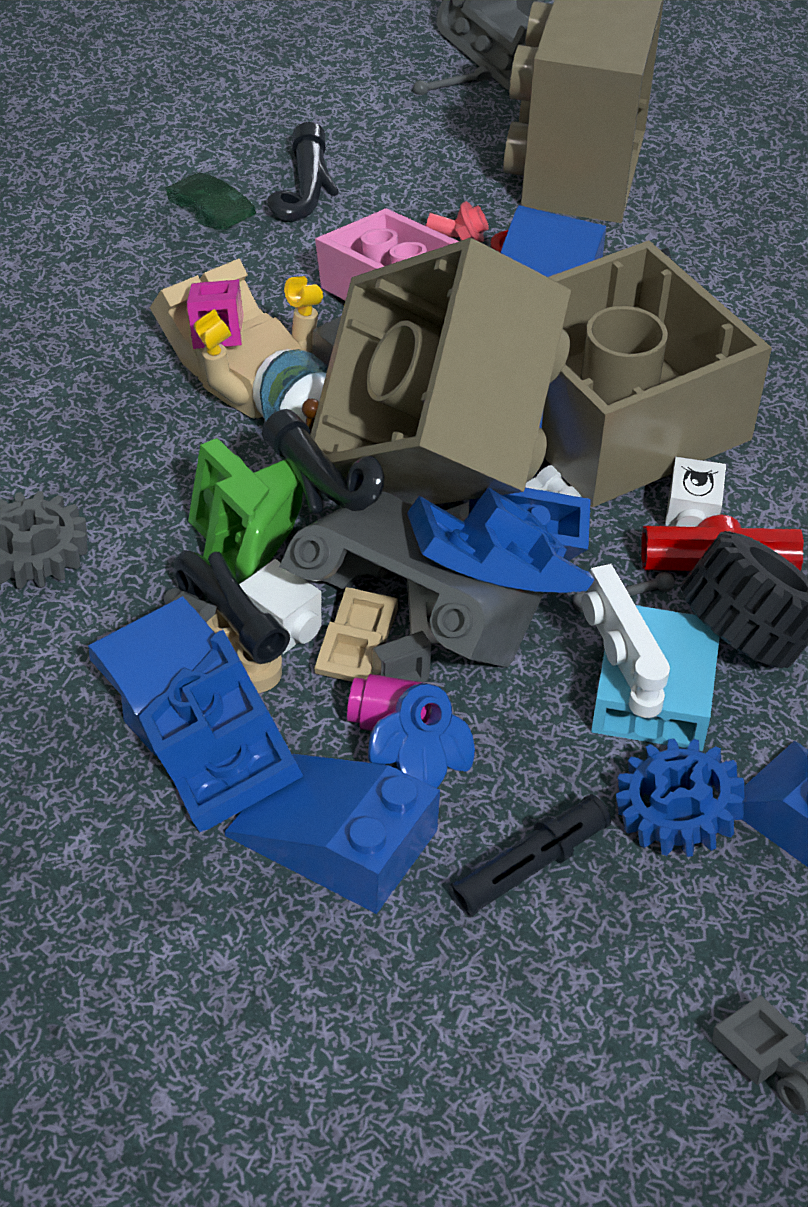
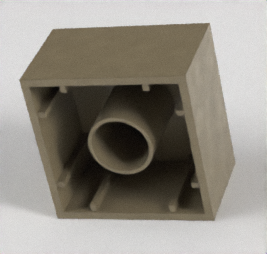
M554 0L553 4L533 2L528 20L525 46H517L512 66L510 99L521 100L519 122H511L504 155V173L524 176L521 206L541 211L622 223L646 130L664 0Z
M468 238L351 277L310 436L345 478H347L353 463L361 457L370 455L376 458L381 464L385 475L382 492L389 493L411 504L416 501L418 496L423 497L434 505L481 498L488 487L501 495L524 492L526 483L535 476L546 453V435L539 426L549 384L559 375L569 354V336L562 328L571 289L473 238Z
M649 240L548 277L571 289L562 328L569 336L570 348L563 369L555 380L549 384L545 400L542 430L546 435L547 446L544 458L583 498L591 499L590 506L592 508L672 474L675 457L703 461L752 440L772 347Z

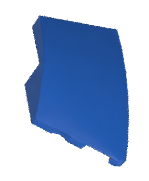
M489 487L464 522L421 496H418L407 512L423 556L477 580L515 589L557 593L587 591L595 580L588 571L563 558L567 549L546 530L532 513Z
M183 596L88 645L90 661L121 694L124 722L155 756L157 755L139 716L156 697L161 696L168 690L171 681L184 667L192 671L211 651L210 639L215 635L205 620Z
M224 630L215 633L210 639L212 649L192 671L184 667L171 681L168 690L161 696L156 697L139 716L156 755L174 781L190 818L199 832L214 827L303 777L299 766Z

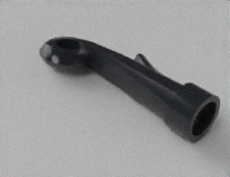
M301 123L295 127L292 135V150L297 158L299 195L288 190H279L272 193L267 199L270 211L285 221H297L310 215L318 204L321 185L331 196L339 194V190L331 179L324 160L326 134L324 129L316 123Z
M290 409L279 410L273 413L264 423L262 428L264 441L277 455L285 457L302 485L310 511L313 514L321 513L323 510L320 491L340 507L352 511L366 509L381 496L385 475L381 464L376 458L370 455L361 457L353 463L347 478H345L310 436L308 425L294 411Z
M183 550L178 555L173 567V575L178 588L181 591L198 596L200 600L205 594L212 604L217 606L216 609L237 633L239 644L256 663L266 664L272 662L286 650L290 642V634L273 614L264 613L248 597L220 552L211 553L208 560L202 555L188 550Z

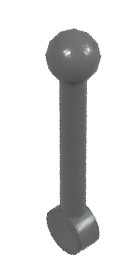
M480 66L473 73L428 83L419 80L413 85V91L417 95H425L428 91L475 80L477 82L489 80L491 73L486 66Z
M661 572L657 574L654 580L625 588L630 596L657 589L668 592L673 589L675 580L670 573ZM584 592L577 593L573 597V608L579 612H583L582 596Z

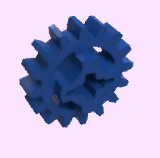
M673 738L668 740L666 751L660 752L651 744L646 746L647 759L645 761L635 757L629 758V773L619 774L618 776L619 792L616 793L618 815H623L624 830L626 833L638 831L640 846L645 848L656 840L661 844V855L668 856L673 846L676 845L682 846L683 852L689 857L693 856L694 844L702 842L706 848L712 851L716 849L715 834L719 833L730 838L734 835V820H743L744 779L737 777V764L734 760L721 763L720 748L715 746L708 752L703 753L700 752L699 740L693 739L687 749H679L678 743ZM712 785L719 793L718 800L713 798ZM644 793L649 796V802L651 803L648 808L642 801Z

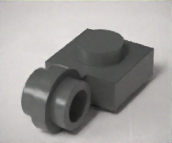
M759 995L714 1027L712 1043L756 1085H759L776 1072L781 1077V1080L777 1082V1092L784 1105L797 1115L808 1113V1060L802 1062L796 1058L803 1053L807 1037L763 996Z

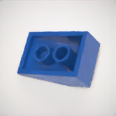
M292 754L303 777L242 810L226 829L225 836L377 914L437 832L440 790L390 765Z

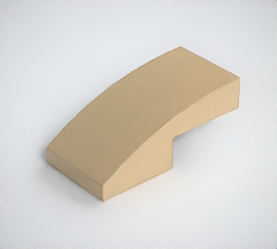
M346 587L335 622H329L314 668L315 674L353 682L355 677L367 679L368 675L372 674L373 648L386 643L398 611L397 598Z

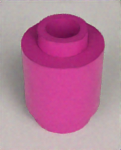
M369 674L367 679L355 677L349 695L347 721L360 723V729L372 731L380 719L395 712L399 697L408 688L423 682ZM430 703L426 704L421 710V719L424 723L430 718Z

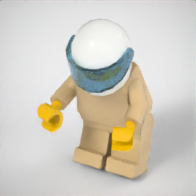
M240 258L203 273L201 278L197 275L162 289L149 308L181 363L195 376H198L206 390L250 418L264 417L266 422L273 413L282 409H290L306 423V417L302 413V404L307 399L312 398L320 401L328 370V365L312 353L313 330L317 328L318 312L312 305H318L323 299V291L318 285H307L308 280L305 276L291 277L286 281L284 287L285 297L288 303L296 308L293 316L292 335L276 317L272 318L258 308L245 281L248 274ZM239 279L244 314L241 330L242 345L225 347L220 344L232 336L225 322L220 319L216 310L213 309L194 323V329L206 347L193 349L187 308L191 283Z

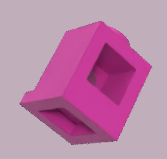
M239 279L191 283L187 308L193 349L206 347L195 331L194 323L213 309L216 310L220 319L225 322L232 336L220 344L225 347L242 345L241 330L244 314Z

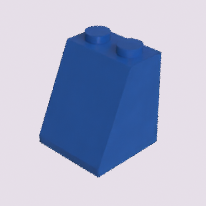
M518 205L500 253L546 277H550L602 258L607 226Z

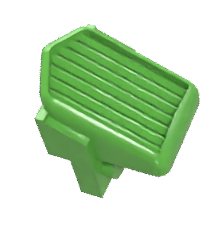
M218 438L201 444L188 522L206 539L203 557L208 560L211 553L220 552L239 584L244 582L270 562L292 531L302 506L303 488L286 459L253 473L244 464L242 459L234 455Z

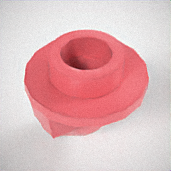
M467 201L461 204L456 221L429 213L426 227L446 236L460 237L461 240L473 238L479 242H484L483 232L489 229L482 209L478 205L472 207Z

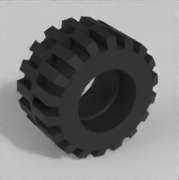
M730 531L720 532L682 582L681 590L684 598L693 612L709 629L738 651L767 665L778 668L791 667L808 646V577L787 559L759 541Z

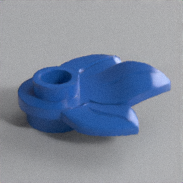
M428 683L413 685L399 697L395 712L383 717L374 726L368 747L369 762L376 764L396 762L398 770L435 788H438L447 773V767L457 771L470 770L475 753L473 735L468 724L452 714L451 702L445 691L436 685ZM430 703L432 708L429 720L424 723L421 719V710L426 704Z

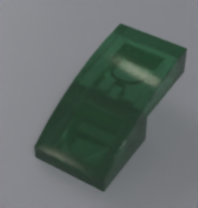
M198 172L165 187L168 200L174 205L193 208L197 222L205 227L224 230L257 214L255 206L243 194L226 182L209 174Z

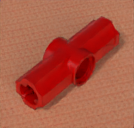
M727 515L708 517L699 523L697 527L643 526L641 535L642 569L692 571L720 532L730 531L759 541L780 554L801 571L804 546L803 534L801 529L741 528L737 519Z

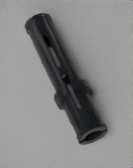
M590 794L557 817H544L534 825V832L503 852H500L459 881L451 883L448 889L451 899L468 918L473 917L477 914V911L517 887L553 861L563 863L573 856L576 846L598 831L611 825V817L607 807L597 796ZM521 861L518 865L514 866L513 868H511L510 870H508L507 872H505L504 874H502L501 876L492 881L493 878H495L505 870L509 869L510 867Z

